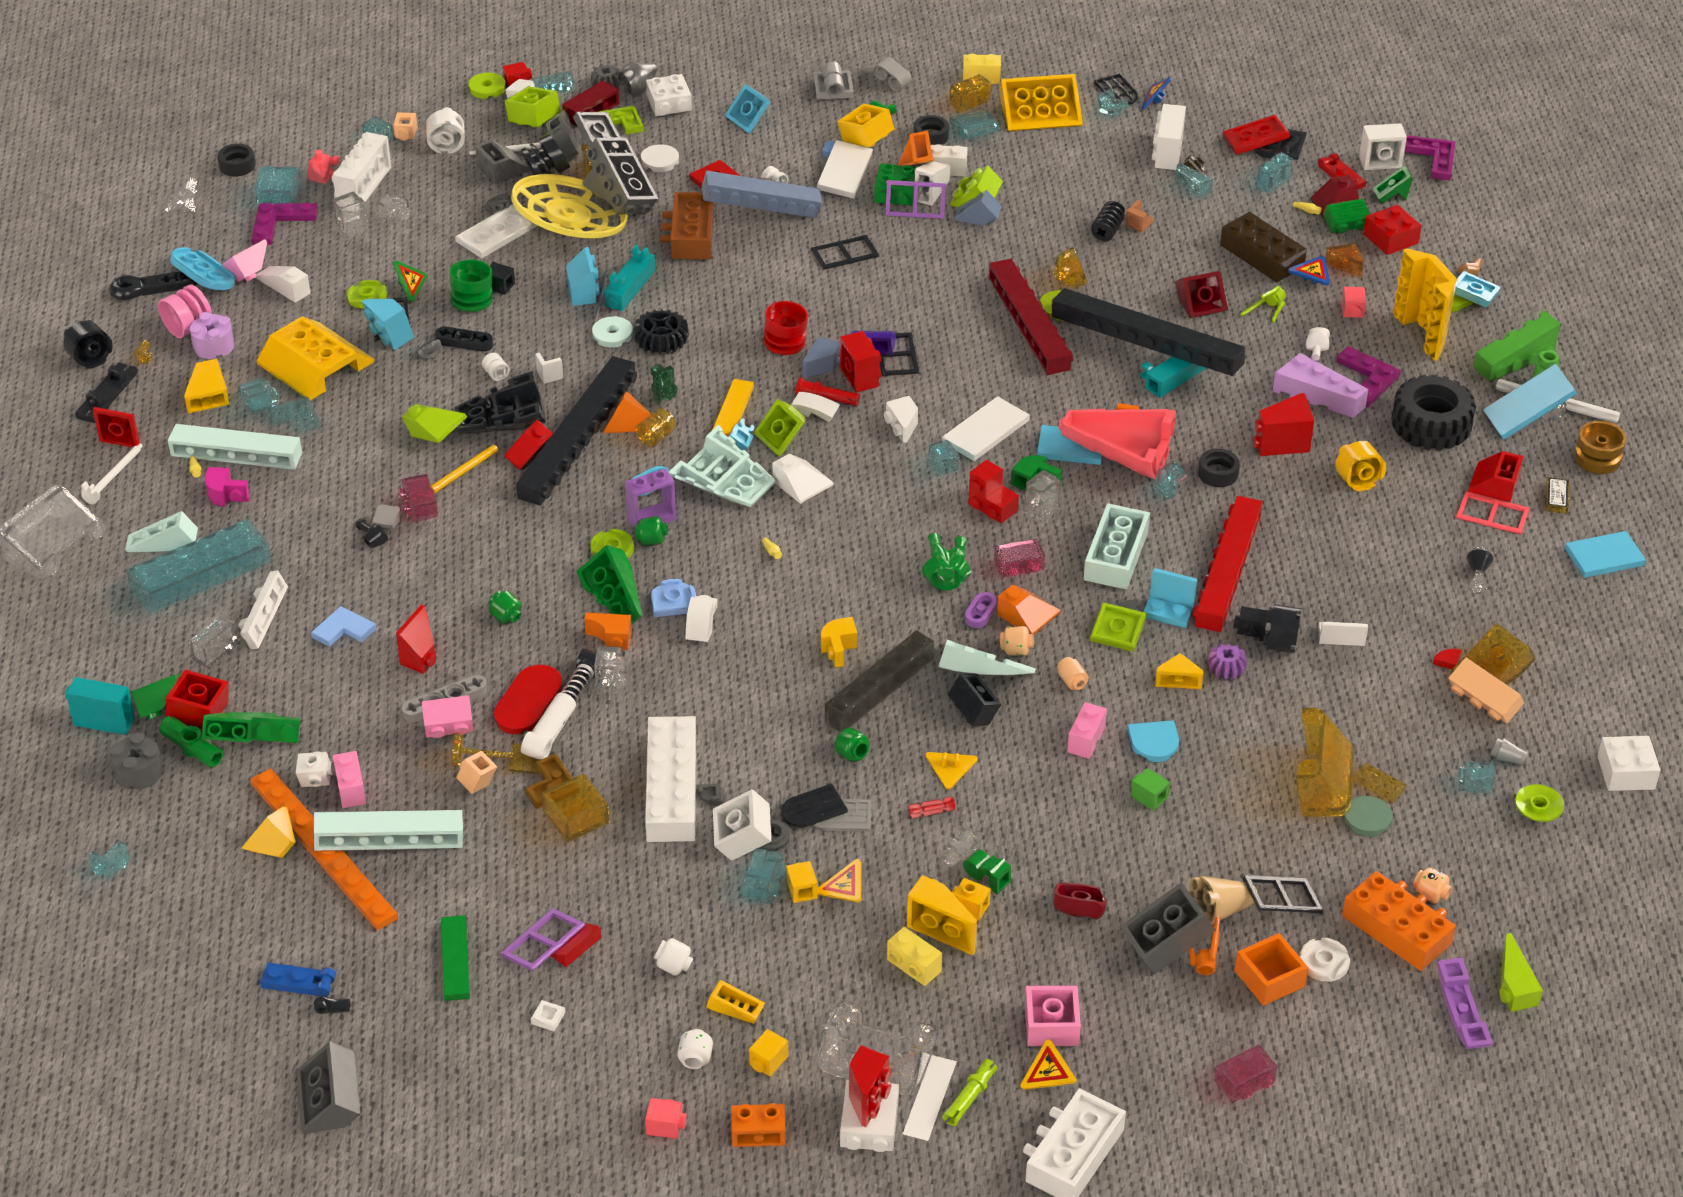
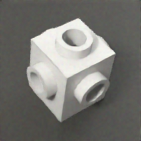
M327 752L298 754L296 775L301 787L330 785L331 775H334L335 768L333 761L329 760Z

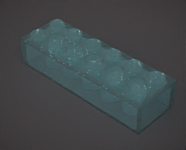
M248 518L138 564L126 571L130 589L147 612L152 614L267 565L272 561L269 543Z

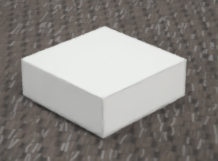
M541 1000L531 1017V1024L555 1031L565 1014V1007Z

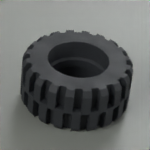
M1432 374L1431 376L1420 375L1418 378L1413 377L1408 382H1404L1397 389L1391 417L1392 426L1399 436L1402 435L1404 441L1407 443L1409 441L1412 442V445L1415 447L1422 446L1426 450H1430V448L1442 450L1445 447L1451 449L1455 445L1458 446L1470 436L1476 402L1468 388L1464 385L1461 386L1460 382L1455 379L1452 381L1449 377H1437V375Z

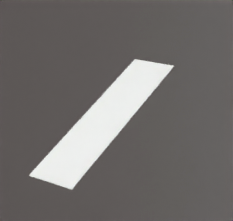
M934 1055L931 1056L905 1126L904 1135L929 1140L957 1061Z

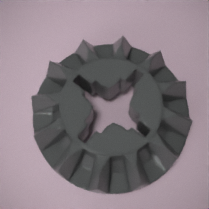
M505 193L492 197L484 205L485 211L493 213L508 208L513 204L511 194Z
M770 819L771 834L774 832L775 837L771 838V842L761 846L764 852L767 849H772L774 852L777 848L784 849L785 844L790 839L788 826L779 820Z

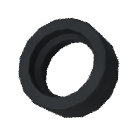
M925 115L914 122L913 133L923 132V130L927 129L939 130L938 132H928L931 145H943L948 141L949 123L943 117Z
M235 143L227 145L217 155L220 171L228 176L246 175L256 165L253 149L245 144ZM236 158H242V159H243V160H241V161H230V160L236 159Z
M1207 450L1199 459L1198 476L1204 483L1213 487L1230 486L1239 477V458L1229 450ZM1220 464L1228 467L1229 470L1215 471L1208 466Z

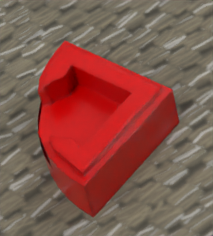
M1446 649L1440 651L1434 657L1433 664L1455 670L1462 650Z

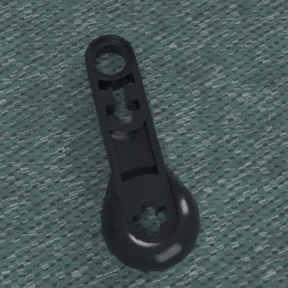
M182 271L146 277L124 275L113 280L110 284L109 292L116 299L129 300L142 294L145 296L177 291L187 285L196 286L197 282L193 279L183 281L190 277Z

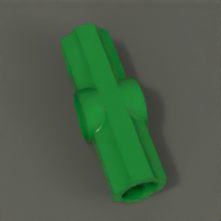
M168 716L162 720V724L159 727L160 734L182 748V753L185 756L195 757L208 767H216L221 763L224 751L209 740L202 739L199 728L187 726L174 716Z

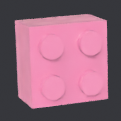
M1026 986L1025 1019L1027 1046H1043L1047 1039H1050L1055 1046H1079L1081 1024L1078 986Z

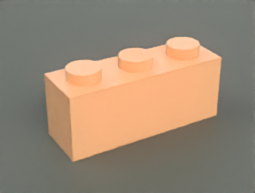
M1465 658L1448 678L1454 693L1460 697L1463 695L1467 696L1473 706L1478 709L1483 707L1488 711L1487 714L1497 722L1502 720L1507 724L1524 704L1521 694L1468 658Z

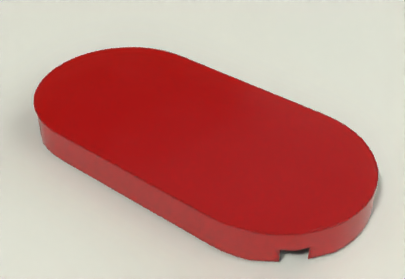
M533 665L523 669L495 707L494 716L499 729L509 734H522V731L528 730L529 732L533 730L554 697L562 690V677L560 673L548 665Z

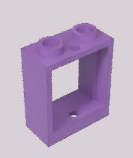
M665 468L625 481L627 520L634 530L635 525L638 524L641 518L659 516L663 523L676 520L675 483ZM661 488V503L638 510L637 496Z

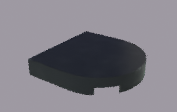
M1290 134V138L1257 148L1255 152L1264 158L1283 157L1297 145L1299 136Z

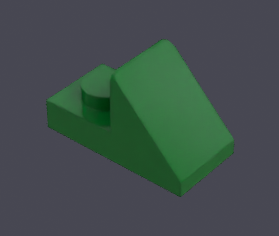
M1404 165L1372 189L1382 204L1398 192L1406 200L1413 178Z

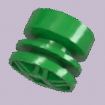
M475 259L458 261L451 266V304L455 308L467 312H477L489 307L492 303V268L487 263Z

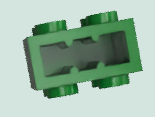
M889 163L880 164L874 185V202L886 203L887 180L915 182V169L917 167L892 165ZM891 185L890 204L913 206L914 186Z

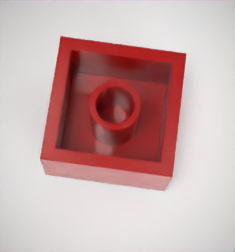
M1397 204L1367 215L1363 235L1386 255L1419 244L1422 225Z
M864 331L840 336V369L855 393L879 387V378H881L879 362H881V355L878 350H875L871 338H868Z
M185 669L166 697V717L174 716L186 725L203 729L204 715L222 713L228 703L229 681Z

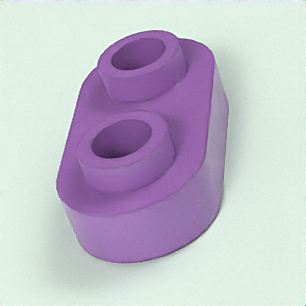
M989 592L977 594L965 612V623L971 628L984 627L996 610V596Z

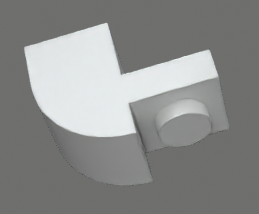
M708 595L691 597L687 612L685 639L708 642L712 634L713 615L717 608L718 599L711 598Z

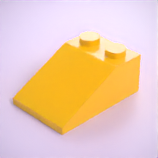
M922 875L908 894L907 927L970 955H974L977 920L944 884Z

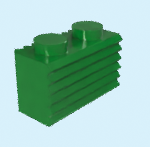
M1364 198L1329 204L1326 206L1323 215L1330 232L1341 234L1352 229H1364L1365 219L1367 215H1370V211H1368Z

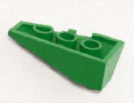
M606 545L576 572L584 589L590 594L593 593L597 597L596 601L609 609V614L631 615L632 625L642 617L633 570L624 550Z

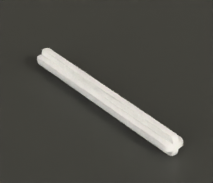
M1499 379L1496 384V390L1510 393L1521 386V384ZM1571 398L1557 406L1612 423H1617L1620 417V413Z

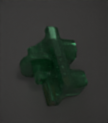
M662 364L651 367L650 371L653 376L651 390L653 391L654 402L659 404L664 399L671 400L678 393V388L674 384V368L671 365L664 368Z

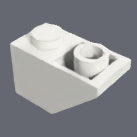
M910 396L886 402V411L884 412L886 423L891 424L895 436H899L903 443L909 440L918 424V407Z

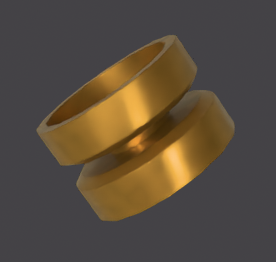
M1606 421L1586 423L1580 428L1574 453L1575 462L1584 470L1596 474H1608L1616 471L1620 467L1627 437L1625 432L1617 425Z

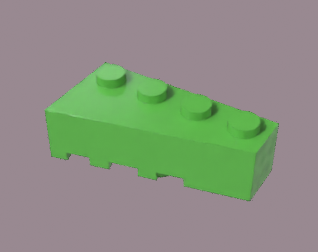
M1545 310L1539 313V318L1534 321L1529 319L1524 322V327L1518 331L1511 330L1502 341L1497 339L1477 351L1474 368L1488 381L1518 371L1528 365L1535 364L1541 351H1555L1561 323Z

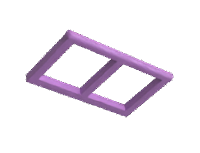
M886 181L887 216L944 219L946 183ZM891 185L914 186L913 212L890 211ZM918 186L942 187L940 214L917 213Z
M552 908L502 951L501 955L530 971H534L581 930L585 923ZM553 917L575 926L558 942L536 933ZM529 937L551 947L533 963L512 954Z

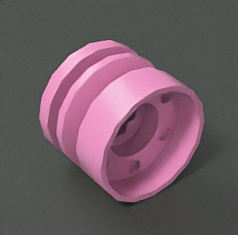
M187 285L183 289L178 290L176 295L171 294L158 302V311L164 325L177 338H183L190 334V325L199 318L201 313L210 312L212 314L207 299L194 285Z

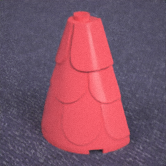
M1168 409L1068 410L1065 417L1061 418L1059 422V430L1064 437L1087 450L1097 452L1103 457L1116 461L1143 476L1157 479L1163 470L1169 454V443L1174 433L1176 411Z

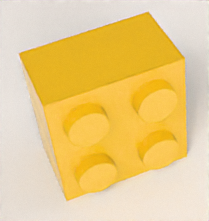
M864 103L837 121L844 142L867 148L874 146L878 140L887 137L895 129L889 109Z

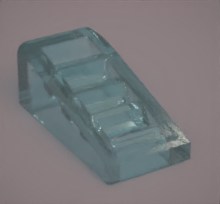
M571 71L536 77L534 86L536 88L555 90L559 93H572L575 81Z
M1177 164L1175 181L1200 199L1211 194L1212 178L1183 164Z

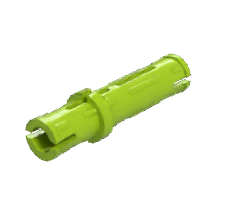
M983 1060L977 1071L967 1078L966 1086L942 1115L944 1121L950 1117L947 1123L951 1126L958 1124V1121L978 1094L984 1092L987 1088V1082L998 1070L996 1064L990 1068L993 1064L992 1060Z

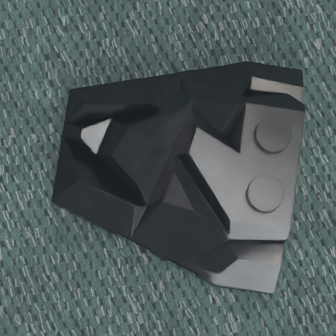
M533 371L508 379L509 385L500 390H497L496 386L491 388V394L484 398L477 395L454 407L456 412L465 413L467 416L457 426L458 432L470 434L528 429L536 420H539L542 424L546 423L543 402Z

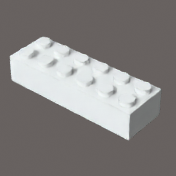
M696 716L648 717L647 842L695 841Z

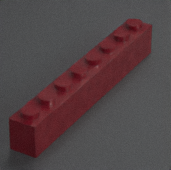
M1012 258L989 263L988 278L1046 374L1052 375L1070 371L1071 362H1073L1072 351L1068 350L1064 338L1060 337L1057 327L1051 323L1049 314L1043 310L1041 301H1038L1035 297L1034 290L1030 289L1026 277H1023L1020 272L1019 266L1015 265Z

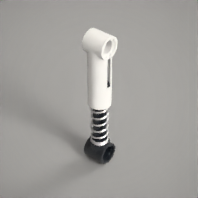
M585 648L581 650L576 661V671L570 677V681L567 682L563 691L554 697L533 731H529L525 735L521 745L522 754L538 760L549 756L552 743L576 708V701L581 696V691L585 690L584 686L588 685V681L594 676L599 677L603 672L606 664L605 655Z

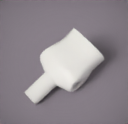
M1316 327L1309 330L1306 349L1312 351V359L1315 361L1320 359L1321 351L1329 349L1330 332L1326 328Z

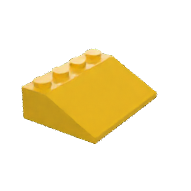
M1075 74L1001 79L999 93L1008 131L1083 126Z

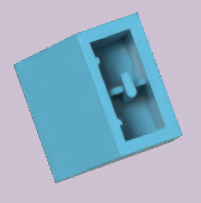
M585 247L566 265L567 284L572 306L596 303V295H600L595 257L590 255L589 247Z
M365 299L362 301L365 308L363 313L370 322L368 325L370 331L374 335L378 334L385 346L389 345L395 350L414 338L404 308L394 299Z

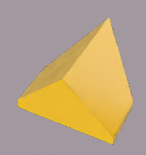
M281 807L266 817L241 849L283 858L296 843L287 807Z

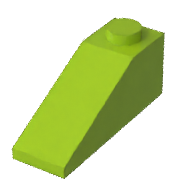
M1512 933L1506 934L1502 953L1500 999L1503 1003L1507 1004L1510 1012L1539 1006L1543 989Z

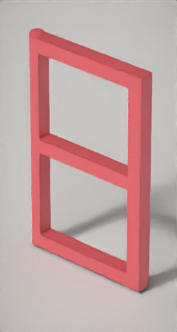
M1465 492L1456 518L1522 535L1530 508ZM1468 498L1494 504L1488 521L1463 515ZM1498 505L1523 512L1518 528L1493 522Z

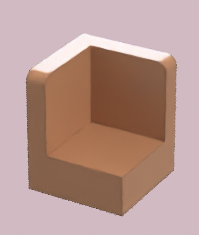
M1137 200L1126 211L1125 226L1142 233L1154 222V218L1147 216V213L1141 211L1142 201Z

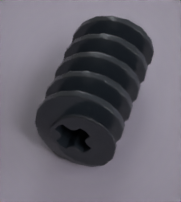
M1108 201L1104 204L1091 225V231L1095 238L1104 242L1112 240L1124 220L1125 208L1117 201Z

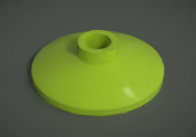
M1527 785L1518 791L1515 798V804L1519 812L1534 821H1553L1560 817L1564 810L1562 796L1553 788L1545 785Z

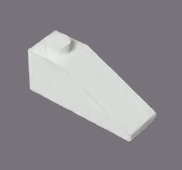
M269 266L256 274V279L295 303L310 294L308 275L294 266Z

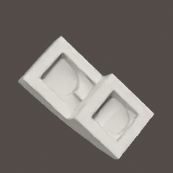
M799 392L791 404L801 414L809 417L812 412L827 422L831 421L839 407V404L832 400L807 392Z

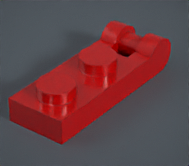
M1337 153L1330 154L1328 158L1322 157L1318 159V166L1332 178L1350 175L1358 190L1366 187V180L1342 162Z

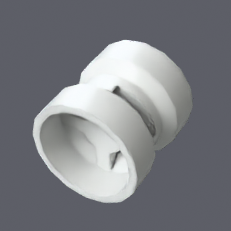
M773 166L767 167L761 176L762 180L788 183V176L783 172H779Z
M490 353L482 361V367L494 381H500L508 376L510 368L498 353Z

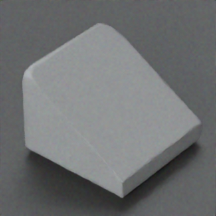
M380 504L376 510L372 525L375 523L381 528L393 529L400 522V508Z

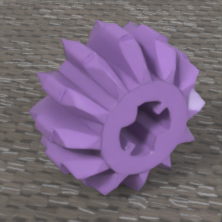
M1219 643L1218 647H1212L1207 663L1210 673H1215L1216 678L1222 676L1226 681L1228 677L1235 680L1237 676H1242L1247 660L1244 650L1239 649L1238 645L1230 646L1228 643L1224 646Z

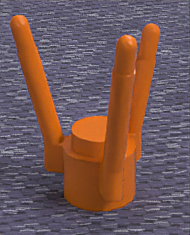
M1218 916L1214 922L1216 931L1212 933L1210 949H1201L1197 955H1195L1193 947L1188 950L1190 965L1196 966L1195 971L1201 975H1211L1216 972V953L1220 935V917Z

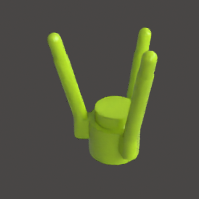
M1279 286L1260 296L1261 300L1241 312L1240 316L1248 314L1266 302L1269 306H1277L1271 322L1274 323L1281 309L1285 306L1283 300L1286 298V293Z

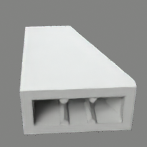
M930 161L915 169V182L947 184L950 181V165ZM918 186V202L932 206L941 194L942 187Z

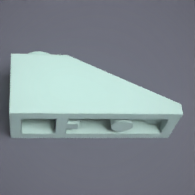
M181 511L129 534L125 550L127 552L178 551L195 543L198 528Z

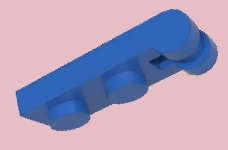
M268 962L260 980L261 988L327 997L331 990L330 983L334 982L336 972L331 968L318 970Z

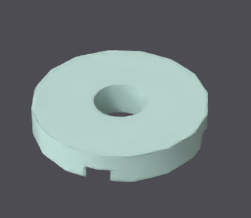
M621 317L602 318L592 327L593 339L604 347H620L622 343L626 342L627 344L632 339L633 326L628 320Z

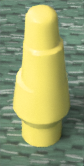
M1305 202L1293 203V207L1304 210L1306 213L1317 215L1321 213V207L1315 204Z
M191 456L189 470L193 477L197 478L201 475L202 468L197 462L196 457Z
M764 537L762 542L769 555L775 559L781 558L782 552L780 548Z

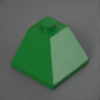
M182 673L174 674L130 691L141 718L148 716L150 720L162 715L161 710L166 709V697Z

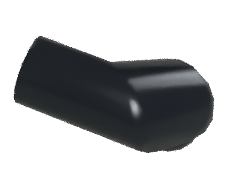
M319 996L313 1003L314 1010L318 1014L350 1012L351 1008L350 999H333Z

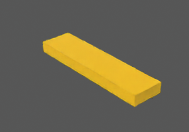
M733 379L713 429L719 425L723 429V433L727 437L729 436L732 428L739 423L754 389V382Z

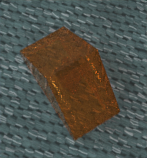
M1356 243L1327 248V265L1357 277H1362L1365 260Z

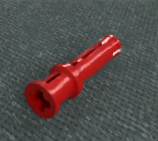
M801 377L797 381L795 390L796 396L799 392H807L856 407L859 403L857 399H860L859 393L822 386V383L816 381V383L809 382Z

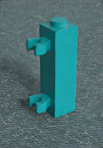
M636 244L632 249L633 256L616 275L614 271L610 275V284L604 290L606 307L623 311L656 271L655 255L649 254L648 247L640 251L639 246Z
M1170 357L1155 368L1150 362H1145L1141 365V368L1145 371L1140 373V376L1146 379L1145 389L1161 398L1206 368Z

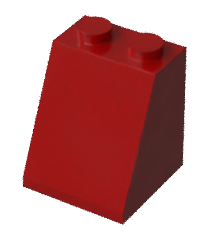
M1305 393L1297 394L1259 411L1258 420H1255L1256 436H1253V447L1258 449L1260 456L1310 452L1315 420Z

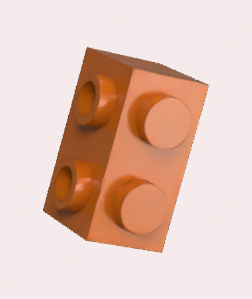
M785 1104L731 1105L732 1147L786 1145Z

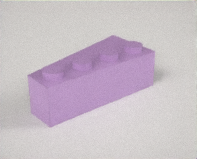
M1301 353L1275 372L1273 392L1280 394L1282 391L1290 394L1289 397L1305 393L1307 400L1310 401L1309 404L1315 406L1324 405L1328 407V410L1352 418L1366 408L1367 388Z

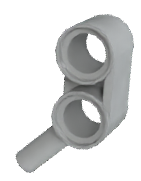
M886 57L876 65L863 66L862 68L863 73H874L879 80L887 78L889 88L896 92L910 83L912 79L910 72L891 57Z

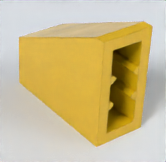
M217 359L196 363L184 395L188 413L230 405L227 388Z

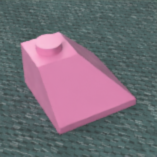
M266 240L238 253L222 264L235 275L236 281L241 282L245 279L246 282H249L257 277L256 273L262 269L267 246Z

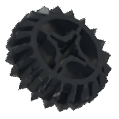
M654 309L651 313L646 311L645 315H640V318L636 320L633 334L635 342L639 345V348H644L645 352L650 350L652 354L655 351L659 352V354L662 352L669 354L670 350L676 352L677 348H682L683 344H686L689 329L687 320L684 319L683 315H678V312L672 313L670 309L668 311H663V309L656 311Z

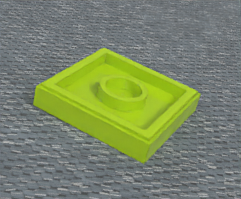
M1103 602L1092 630L1090 641L1134 652L1147 613Z

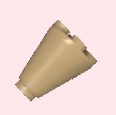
M1207 876L1194 877L1190 880L1189 892L1212 925L1217 916L1222 921L1254 904L1244 882Z

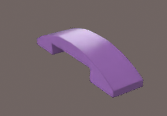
M1463 958L1439 960L1437 966L1445 1003L1461 1042L1466 1049L1492 1046L1493 1042L1486 1022H1481L1468 985L1470 978Z

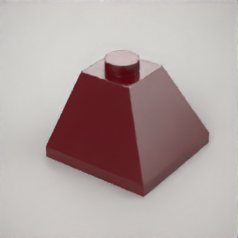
M1350 175L1330 178L1311 196L1313 204L1321 207L1320 214L1324 220L1323 213L1327 205L1359 199L1357 185Z
M1220 271L1185 277L1175 281L1178 299L1190 318L1228 311Z

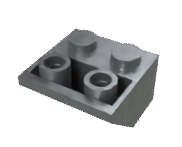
M494 140L475 145L477 165L495 184L529 171V168L511 149Z

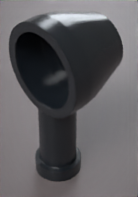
M362 518L356 521V528L366 532L363 540L370 548L383 545L389 540L387 534L379 525L374 523L371 526Z

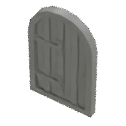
M842 799L848 809V813L813 824L816 828L827 831H871V800Z

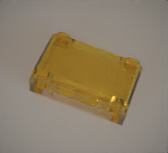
M1314 707L1302 708L1301 718L1304 724L1306 752L1308 756L1314 754L1317 759L1304 760L1297 766L1296 780L1302 816H1343L1351 809L1354 747L1322 709Z

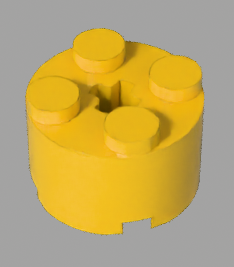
M1358 441L1349 445H1343L1339 449L1335 466L1338 474L1348 486L1360 492L1372 489L1376 486L1374 483L1378 479L1382 480L1386 472V463L1368 441Z

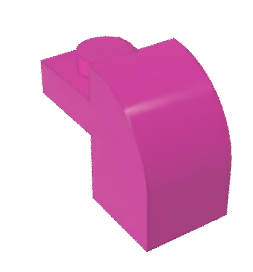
M207 468L205 484L208 498L213 504L225 507L227 501H249L250 493L247 481L231 480L229 468Z

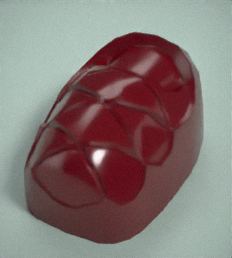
M1063 882L1056 884L1054 888L1053 905L1060 912L1074 917H1091L1098 920L1106 911L1107 901L1100 887Z

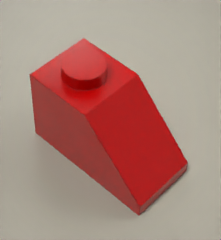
M536 420L506 452L504 457L521 470L545 446L553 433L539 420Z

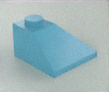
M744 84L725 116L746 132L751 133L768 107L770 100L755 89Z

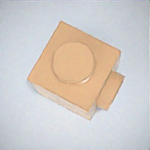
M480 751L466 758L460 764L461 769L456 778L473 794L489 785L497 766Z

